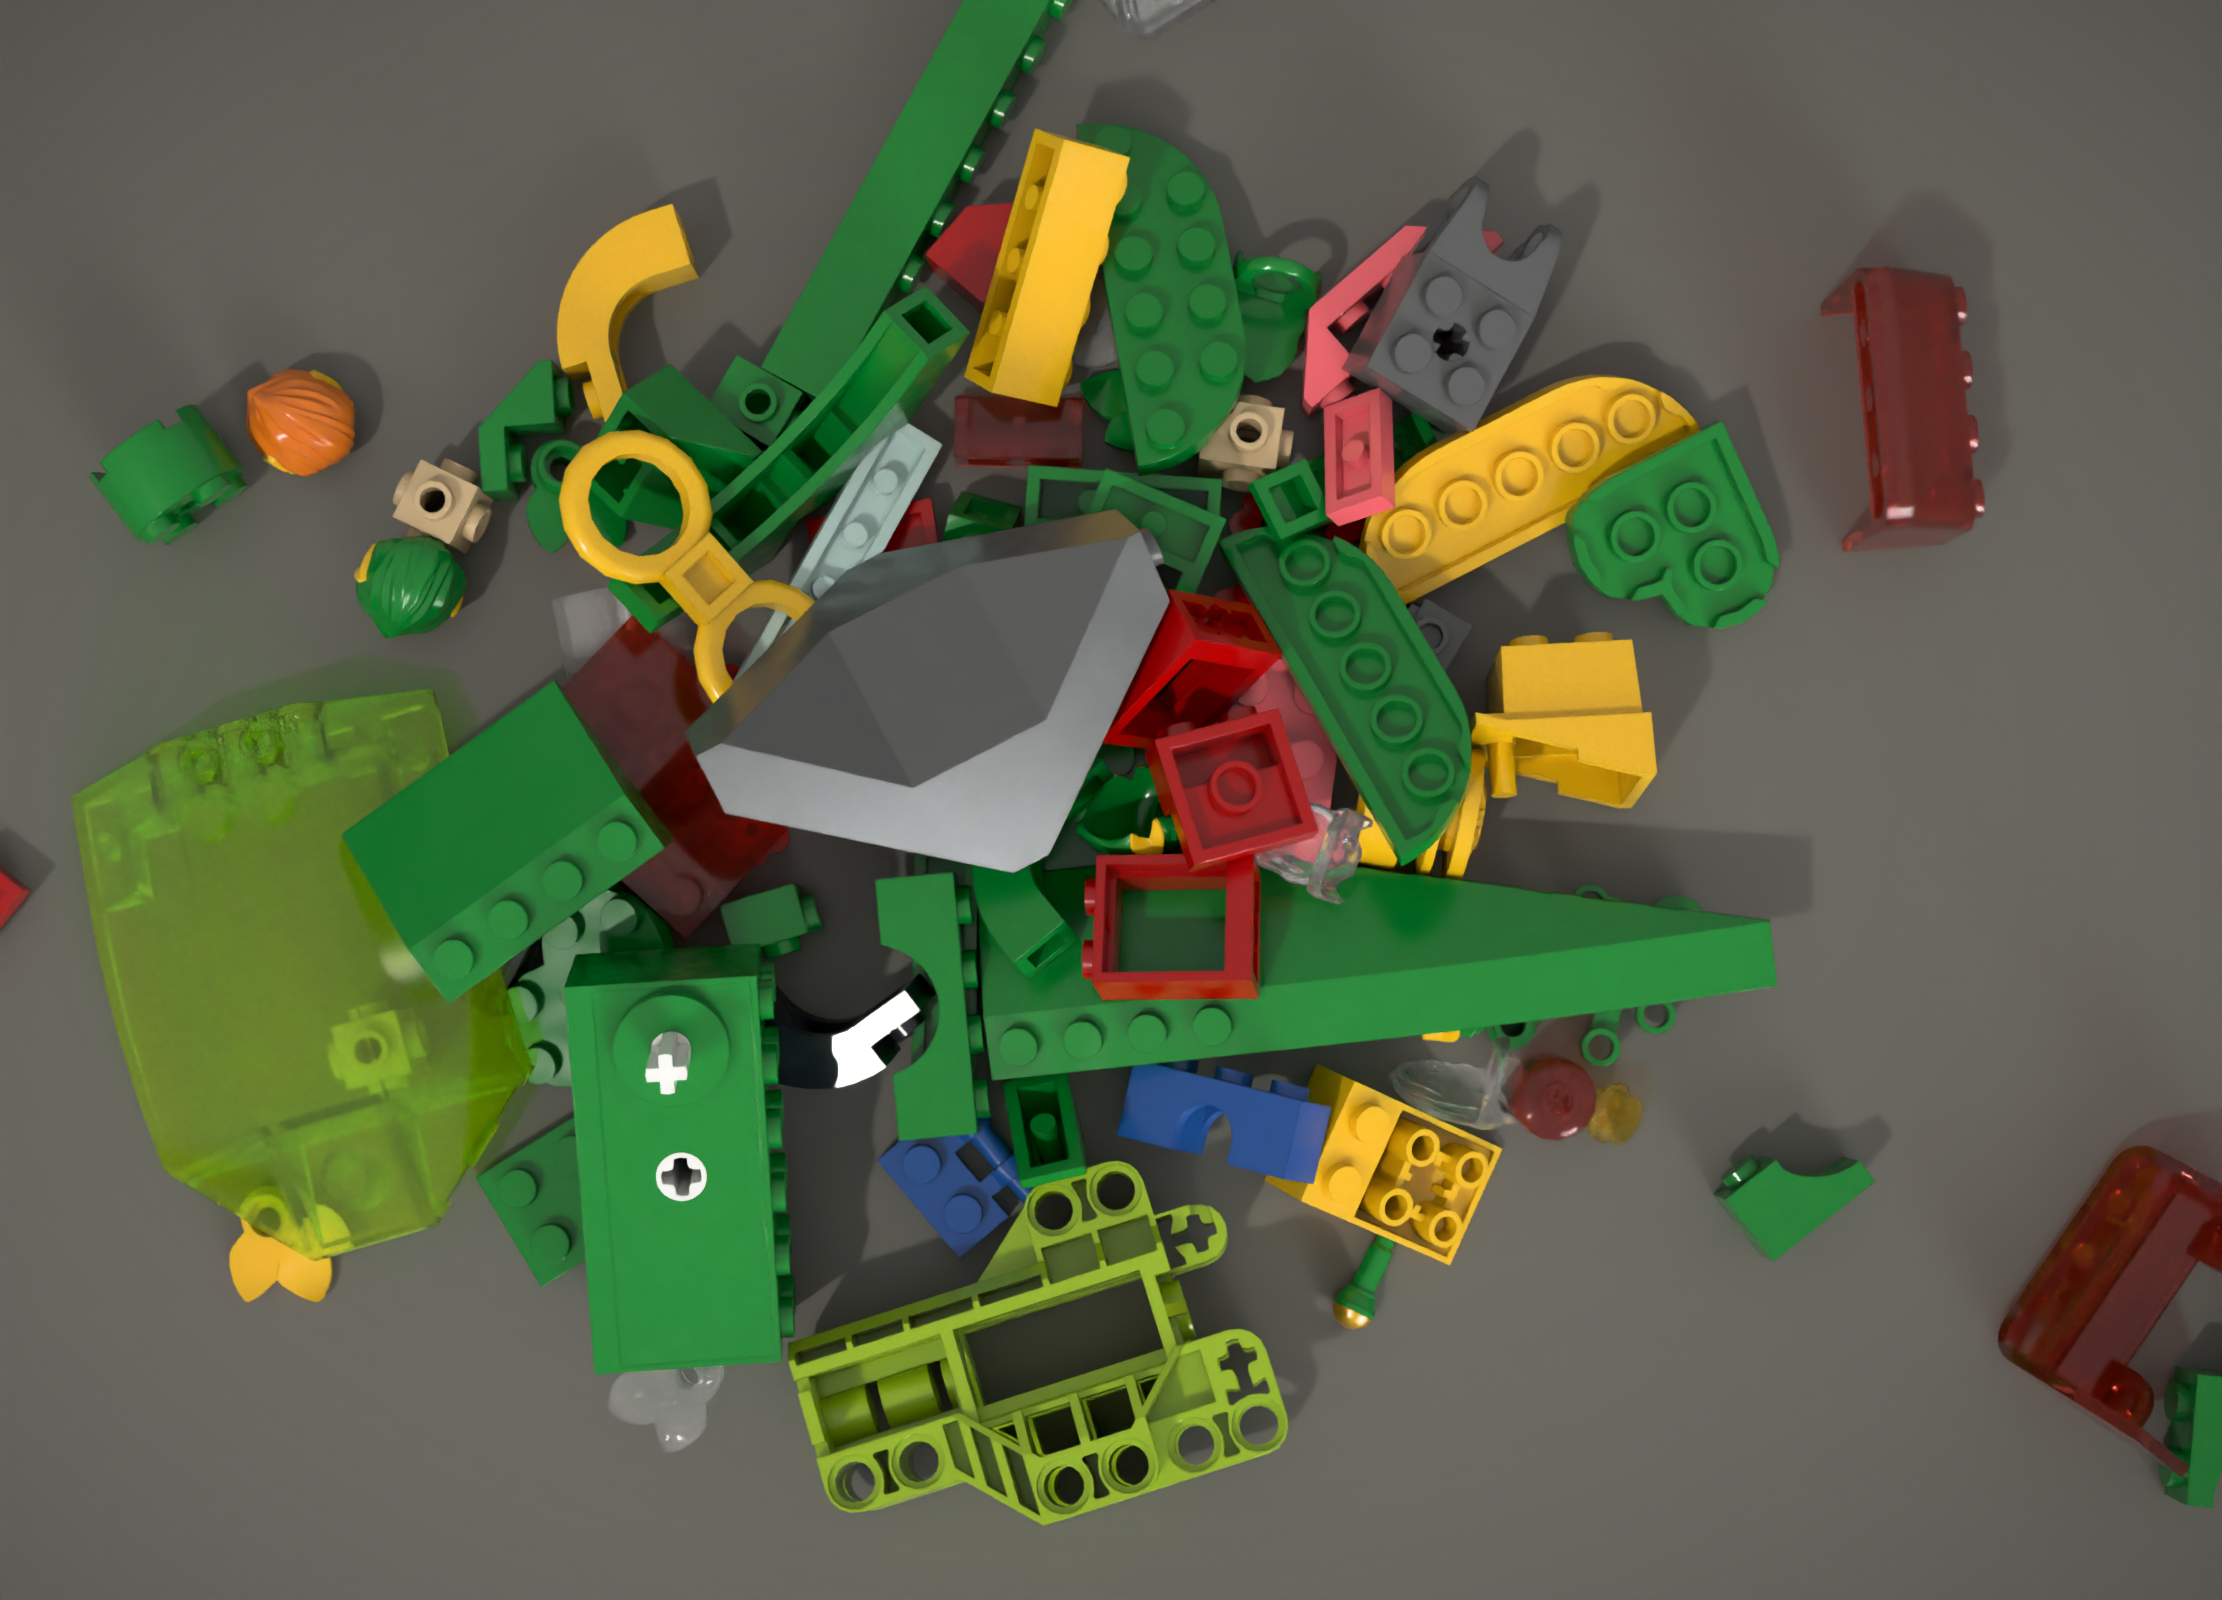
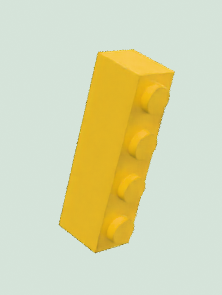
M1037 128L1034 129L964 375L966 379L991 393L1054 407L1058 406L1062 389L1067 386L1072 375V355L1080 328L1084 326L1089 317L1091 308L1090 294L1098 266L1103 263L1108 252V232L1115 208L1126 191V171L1130 157L1095 144Z

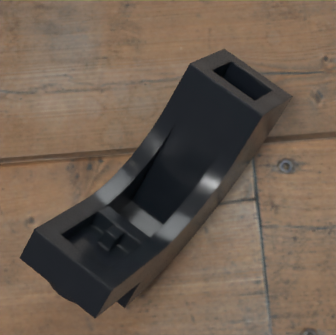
M919 973L864 1013L845 1019H826L809 1014L797 1007L776 984L774 1019L765 1020L766 1027L778 1026L780 1044L779 1084L804 1089H829L853 1084L873 1076L886 1068L901 1050L897 1041L908 1035L926 1020L921 1009L935 992Z

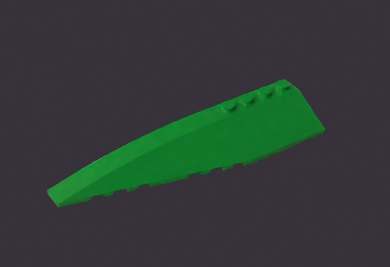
M1254 854L1261 871L1259 999L1102 1000L1091 982L1092 979H1084L1082 971L1084 940H1093L1094 916L1088 917L1085 911V881L1087 877H1096V865L1044 870V882L1049 899L1078 935L1079 939L1030 980L997 944L988 931L978 908L983 1018L992 1081L1449 1032L1640 1007L1777 986L1771 923L1769 919L1687 908L1680 910L1650 906L1647 903L1626 900L1619 902L1596 899L1557 891L1551 893L1521 889L1518 886L1419 873H1397L1358 865L1344 866L1313 862L1314 860L1289 856L1283 858ZM1226 889L1122 891L1120 972L1224 971Z

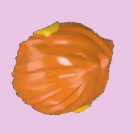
M287 369L275 374L265 383L247 391L245 425L248 436L256 450L263 456V461L283 472L308 477L340 462L350 454V449L354 447L355 407L351 397L329 376L314 369L310 372Z

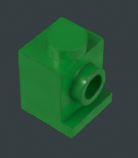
M795 883L719 905L730 944L760 943L766 960L802 950L800 937L814 934V932L824 929L821 912L814 893L803 895L801 885Z

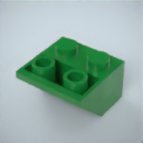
M671 364L623 392L597 436L598 438L608 432L641 430L667 438L692 458L708 485L710 500L763 453ZM635 458L613 460L602 466L592 479L590 489L620 518L669 529H676L682 524L684 514L680 494L671 479L655 465Z

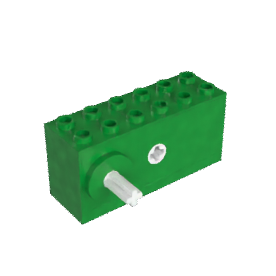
M760 943L576 954L564 986L594 1375L782 1362L783 1338L795 1337L794 1314H796L794 1275H791L790 1214H778V1212H787L786 1191H788L786 1152H774L776 1148H783L782 1089L770 1090V1084H779L778 1026L766 1027L765 1020L774 1019L776 982L774 963H762Z

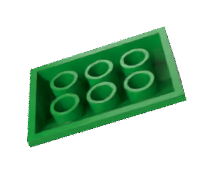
M556 680L538 691L341 834L406 948L448 1004L665 849L674 839Z

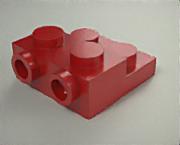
M1255 706L1240 707L1219 716L1218 724L1196 729L1192 721L1171 725L1156 734L1158 739L1153 741L1145 753L1164 816L1169 814L1172 816L1189 872L1313 839L1319 833L1279 708L1257 713Z

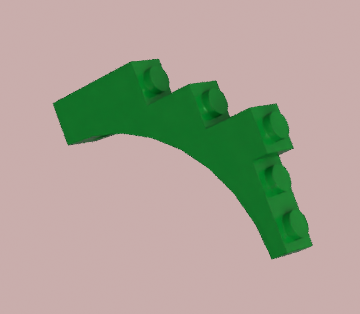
M926 285L884 310L862 343L801 415L756 460L710 500L713 515L709 532L748 576L772 561L799 519L840 493L844 484L870 448L910 422L970 334V331ZM681 525L639 556L660 554L669 549L679 536ZM611 578L606 586L650 634L685 612L659 582L634 585Z

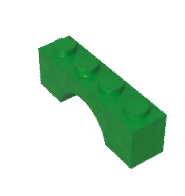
M954 872L875 879L881 945L901 951L917 961L932 980L939 1002V1020L931 1044L916 1062L893 1075L898 1140L905 1141L977 1134L981 1130L980 1119L991 1118L988 1080H976L974 1054L985 1053L982 1015H970L968 989L979 988L976 950H964L962 924L973 923L970 886H958L957 874Z

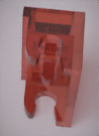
M955 396L953 457L956 466L1028 468V465L1082 468L1084 398H1060L1058 406L1054 407L1013 397Z

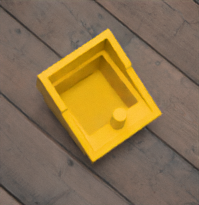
M1591 632L1576 636L1573 643L1549 644L1548 638L1545 636L1530 635L1514 638L1509 641V646L1500 647L1486 679L1487 714L1475 712L1469 725L1471 748L1484 751L1485 767L1489 768L1491 796L1493 798L1516 796V775L1556 784L1557 794L1618 809L1632 808L1657 774L1652 713L1643 712L1632 639L1613 640V634Z

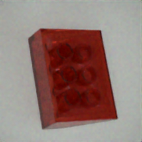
M632 615L562 689L674 838L665 849L628 874L621 881L687 939L789 827L724 812L684 735V732L713 703L698 681L696 667L657 631L650 634Z

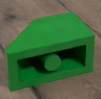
M1067 1073L1023 1077L1003 1082L1021 1188L1025 1189L1087 1174L1089 1164L1081 1122Z

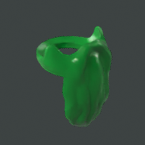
M1238 251L1232 270L1246 339L1244 377L1257 384L1261 381H1269L1273 377H1279L1294 362L1299 337L1305 328V311L1315 304L1321 294L1322 273L1319 271L1314 273L1305 265L1287 258L1262 256L1244 260L1243 252ZM1286 276L1295 279L1301 285L1294 284Z

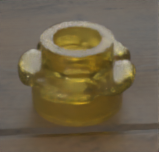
M1617 1082L1611 1088L1597 1089L1590 1095L1589 1104L1588 1100L1585 1104L1583 1116L1585 1122H1587V1132L1590 1137L1596 1138L1600 1143L1610 1141L1617 1145L1623 1144L1633 1136L1639 1126L1642 1117V1103L1639 1098L1629 1094V1088L1625 1084ZM1595 1094V1111L1589 1118L1591 1098Z

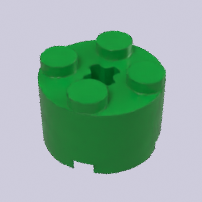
M195 404L175 410L182 421L167 429L157 419L137 431L99 462L107 473L91 472L89 476L91 482L137 542L146 541L148 545H152L162 539L166 545H169L185 536L197 526L198 523L192 516L196 511L213 502L216 508L224 506L238 497L248 487L241 477L244 467Z

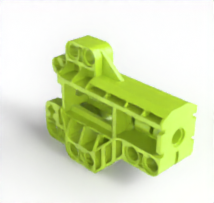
M1104 1162L1089 1167L1085 1175L1034 1187L1026 1198L1024 1208L977 1283L788 1343L789 1366L793 1380L797 1383L799 1401L812 1446H815L818 1457L816 1460L825 1492L831 1503L838 1509L849 1513L880 1510L967 1482L1044 1526L1267 1455L1278 1449L1286 1438L1288 1419L1266 1348L1261 1339L1250 1331L1231 1329L1191 1342V1339L1196 1337L1194 1326L1179 1280H1172L1176 1275L1207 1266L1217 1261L1225 1252L1228 1234L1226 1223L1221 1214L1211 1206L1188 1204L1155 1215L1146 1185L1139 1172L1125 1162ZM1113 1176L1127 1177L1135 1186L1133 1200L1128 1206L1119 1210L1108 1209L1100 1202L1099 1192L1101 1186L1107 1179ZM1060 1195L1068 1198L1073 1208L1072 1217L1068 1224L1057 1230L1044 1228L1039 1222L1038 1217L1040 1205L1051 1196ZM1200 1217L1201 1223L1204 1226L1214 1225L1217 1229V1234L1211 1235L1208 1238L1209 1249L1204 1252H1197L1192 1243L1176 1246V1251L1185 1259L1187 1264L1172 1268L1158 1223L1173 1219L1171 1228L1173 1239L1189 1233L1188 1222L1193 1218ZM1139 1279L1143 1280L1164 1347L1163 1349L992 1404H986L966 1335ZM1233 1344H1240L1244 1353L1255 1351L1257 1360L1248 1364L1249 1375L1254 1388L1263 1381H1266L1270 1390L1269 1394L1247 1395L1234 1405H1231L1228 1393L1242 1391L1233 1370H1221L1220 1362L1226 1361L1229 1358L1228 1347ZM939 1361L946 1390L954 1408L943 1412L936 1381L929 1366ZM1156 1380L1148 1397H1146L1142 1384ZM877 1382L884 1413L891 1429L881 1432L877 1410L867 1384ZM1127 1389L1135 1416L1132 1427L1101 1438L1089 1401ZM1255 1406L1269 1408L1278 1419L1276 1435L1265 1444L1256 1445L1250 1443L1241 1433L1240 1421L1243 1414ZM1071 1407L1081 1444L1047 1454L1036 1418ZM1014 1425L1017 1437L1002 1429ZM1192 1426L1205 1427L1210 1431L1214 1439V1450L1211 1457L1200 1465L1188 1463L1179 1452L1178 1443L1180 1436L1186 1429ZM925 1443H929L935 1449L939 1461L937 1471L928 1480L921 1478L917 1474L913 1463L915 1452ZM1132 1446L1139 1447L1144 1451L1149 1463L1146 1477L1136 1485L1127 1482L1122 1477L1118 1465L1122 1453ZM863 1463L871 1469L875 1479L873 1492L865 1500L861 1499L852 1487L854 1471ZM1068 1467H1073L1077 1470L1084 1482L1083 1494L1075 1504L1065 1501L1058 1491L1057 1483L1059 1476Z

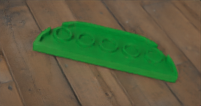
M1077 124V140L1095 144L1130 157L1126 171V191L1121 201L1116 205L1108 232L1109 248L1105 260L1100 265L1139 477L1171 468L1198 453L1209 444V438L1223 424L1229 413H1233L1242 390L1245 374L1246 339L1220 207L1210 184L1197 166L1171 144L1142 130L1116 124Z
M1268 526L1245 530L1218 540L1221 555L1250 605H1254L1283 654L1281 659L1401 867L1429 849L1443 835L1458 813L1467 792L1472 765L1471 732L1465 708L1455 687L1384 571L1369 556L1349 542L1334 536L1333 540L1317 535L1302 533L1294 538L1276 543Z

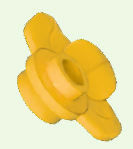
M269 1184L254 1190L245 1200L241 1211V1223L244 1233L235 1242L229 1254V1266L234 1285L245 1302L257 1299L277 1280L283 1287L297 1296L313 1302L321 1301L330 1287L333 1276L332 1259L329 1250L342 1247L353 1239L348 1221L342 1212L326 1201H304L297 1191L283 1184ZM272 1204L280 1205L285 1211L286 1218L281 1227H274L267 1220L266 1213Z

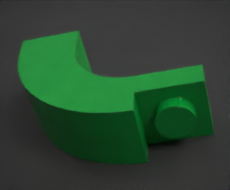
M1096 755L1062 828L1087 808L1098 788L1113 777L1108 767L1098 755ZM1046 857L1015 873L972 865L974 893L981 917L997 944L1029 980L1079 939L1078 935L1056 910L1048 897L1044 882Z

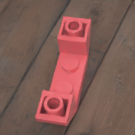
M1404 226L1309 309L1305 327L1300 410L1308 419L1320 408L1324 410L1325 406L1348 399L1357 390L1351 383L1356 377L1342 369L1349 356V352L1333 336L1332 332L1337 329L1344 336L1370 313L1371 310L1365 303L1381 289L1386 288L1401 258L1408 255L1427 227ZM1482 231L1487 247L1497 256L1504 240L1496 231Z

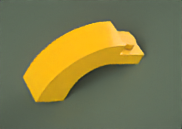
M673 204L633 216L605 233L580 259L565 287L557 319L558 354L562 370L573 381L591 376V381L583 383V390L594 420L603 417L606 423L623 392L628 390L619 357V341L622 328L629 314L649 295L672 286L699 279L682 219Z

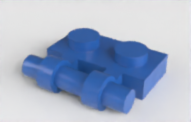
M992 1116L991 1118L980 1119L981 1130L977 1134L899 1141L877 1160L959 1259L1009 1217L1008 1212L994 1197L996 1193L1008 1185L1024 1204L1027 1196L1034 1188H1021L1015 1153L990 1125L994 1120ZM968 1141L972 1142L994 1168L982 1180L976 1176L957 1153Z

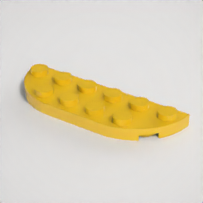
M1584 375L1558 381L1479 420L1473 432H1456L1420 451L1405 462L1394 473L1395 508L1366 518L1359 549L1384 571L1406 605L1565 523L1568 510L1577 504L1581 495L1600 479L1700 427L1688 411L1672 397L1635 380L1613 375Z

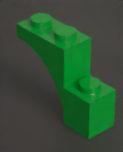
M2175 1366L2174 1381L2168 1383L2164 1396L2165 1415L2171 1421L2169 1446L2163 1447L2159 1457V1478L2162 1485L2165 1486V1495L2187 1506L2213 1508L2215 1490L2222 1471V1371Z

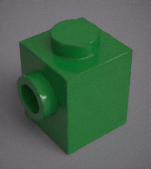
M738 355L734 358L710 400L740 431L763 450H766L809 406V402L802 391Z

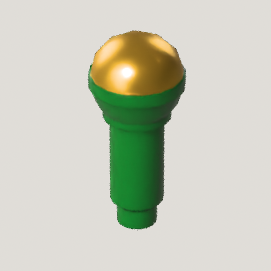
M1377 1235L1375 1241L1369 1244L1352 1283H1348L1346 1287L1334 1296L1332 1305L1333 1316L1343 1327L1352 1330L1361 1329L1373 1320L1376 1308V1296L1374 1294L1392 1258L1391 1250L1395 1241Z

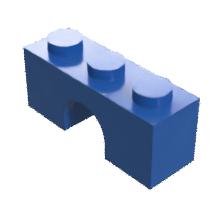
M1196 1060L1132 1067L1116 1135L1172 1150L1202 1155L1209 1128L1220 1115L1225 1114L1232 1131V1141L1226 1164L1285 1180L1314 1184L1332 1107L1308 1102L1310 1088L1272 1079L1268 1092L1252 1088L1253 1074L1216 1066L1213 1078L1196 1074L1199 1061Z

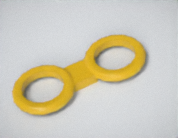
M641 430L608 432L582 446L565 469L558 501L564 531L579 556L604 576L634 585L659 582L698 625L693 654L698 681L712 703L734 683L726 670L722 649L726 630L737 614L746 609L767 607L784 612L796 622L816 602L798 587L772 579L753 581L709 532L713 512L708 485L692 458L667 438ZM635 458L655 465L671 479L680 494L684 515L680 534L669 549L660 554L637 556L618 550L602 537L591 518L588 501L592 479L602 466L613 460Z

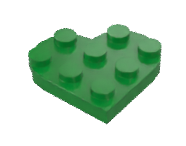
M1713 421L1600 479L1581 495L1577 504L1568 510L1565 517V527L1568 531L1566 541L1572 565L1587 585L1594 588L1600 595L1610 598L1640 601L1657 596L1669 613L1687 625L1723 629L1747 621L1765 606L1767 600H1764V597L1772 586L1774 568H1779L1780 564L1774 534L1722 421Z
M613 885L542 936L544 963L525 973L513 987L505 992L501 1000L504 1039L515 1061L519 1064L522 1076L532 1084L542 1085L548 1083L555 1087H572L564 986L576 954L674 948L670 931L660 911L654 905L648 908L637 896L622 891L625 887L621 885Z

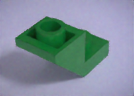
M538 360L478 428L482 492L494 501L520 500L519 482H526L528 480L527 451L523 443L517 444V437L567 434L566 416H572L575 413L573 382L570 377L563 378V371L552 360Z

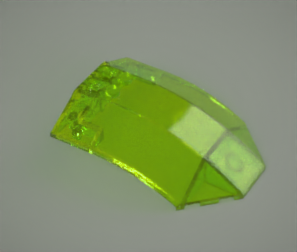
M432 689L286 705L158 744L142 756L71 797L92 925L104 983L131 1080L164 1171L314 1262L438 1226L451 1205L448 1199L469 1166L474 1168L500 1125V1123L496 1122L516 1088L524 1086L535 1068L531 1064L501 967L448 1004L406 948L341 836L350 827L449 757L436 693Z

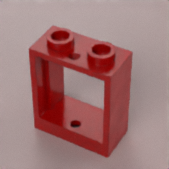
M1166 589L1170 602L1102 743L1149 749L1153 741L1158 739L1156 734L1171 725L1188 721L1194 722L1196 729L1214 725L1218 721V717L1226 713L1283 655L1255 606ZM1190 659H1194L1157 698L1154 697Z
M1184 854L1096 855V877H1087L1084 889L1085 911L1088 917L1094 916L1093 940H1084L1082 971L1084 979H1092L1091 982L1102 1000L1259 999L1261 871L1254 854L1190 872ZM1226 889L1224 971L1120 972L1122 891Z

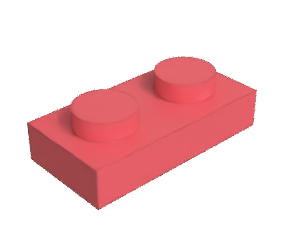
M1378 387L1325 406L1326 515L1335 524L1341 526L1395 508L1392 399Z

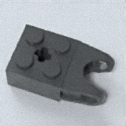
M1475 176L1465 181L1451 195L1408 255L1401 258L1342 367L1344 371L1374 389L1380 387L1393 401L1446 433L1473 432L1535 318L1562 244L1561 230L1548 223L1545 226L1539 225L1527 240L1514 250L1508 259L1504 260L1493 254L1487 247L1482 234V221L1486 212L1489 184ZM1435 332L1439 333L1442 340L1440 355L1436 354L1440 344L1433 341Z

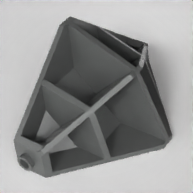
M1117 509L881 553L847 570L684 732V735L726 814L1015 873L1050 854L1170 602L1156 569V566L1164 563L1162 552L1153 534L1146 526L1138 529Z

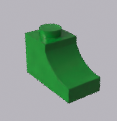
M1749 1155L1735 1163L1721 1176V1180L1725 1185L1714 1193L1713 1196L1760 1256L1774 1262L1876 1181L1860 1161L1843 1157L1836 1163L1820 1170L1789 1172L1784 1170L1776 1159L1761 1156L1758 1160H1755L1752 1155Z

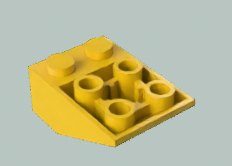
M1317 1064L1306 1087L1310 1088L1308 1102L1332 1108L1314 1184L1285 1180L1266 1175L1264 1181L1304 1203L1450 1265L1502 1148Z

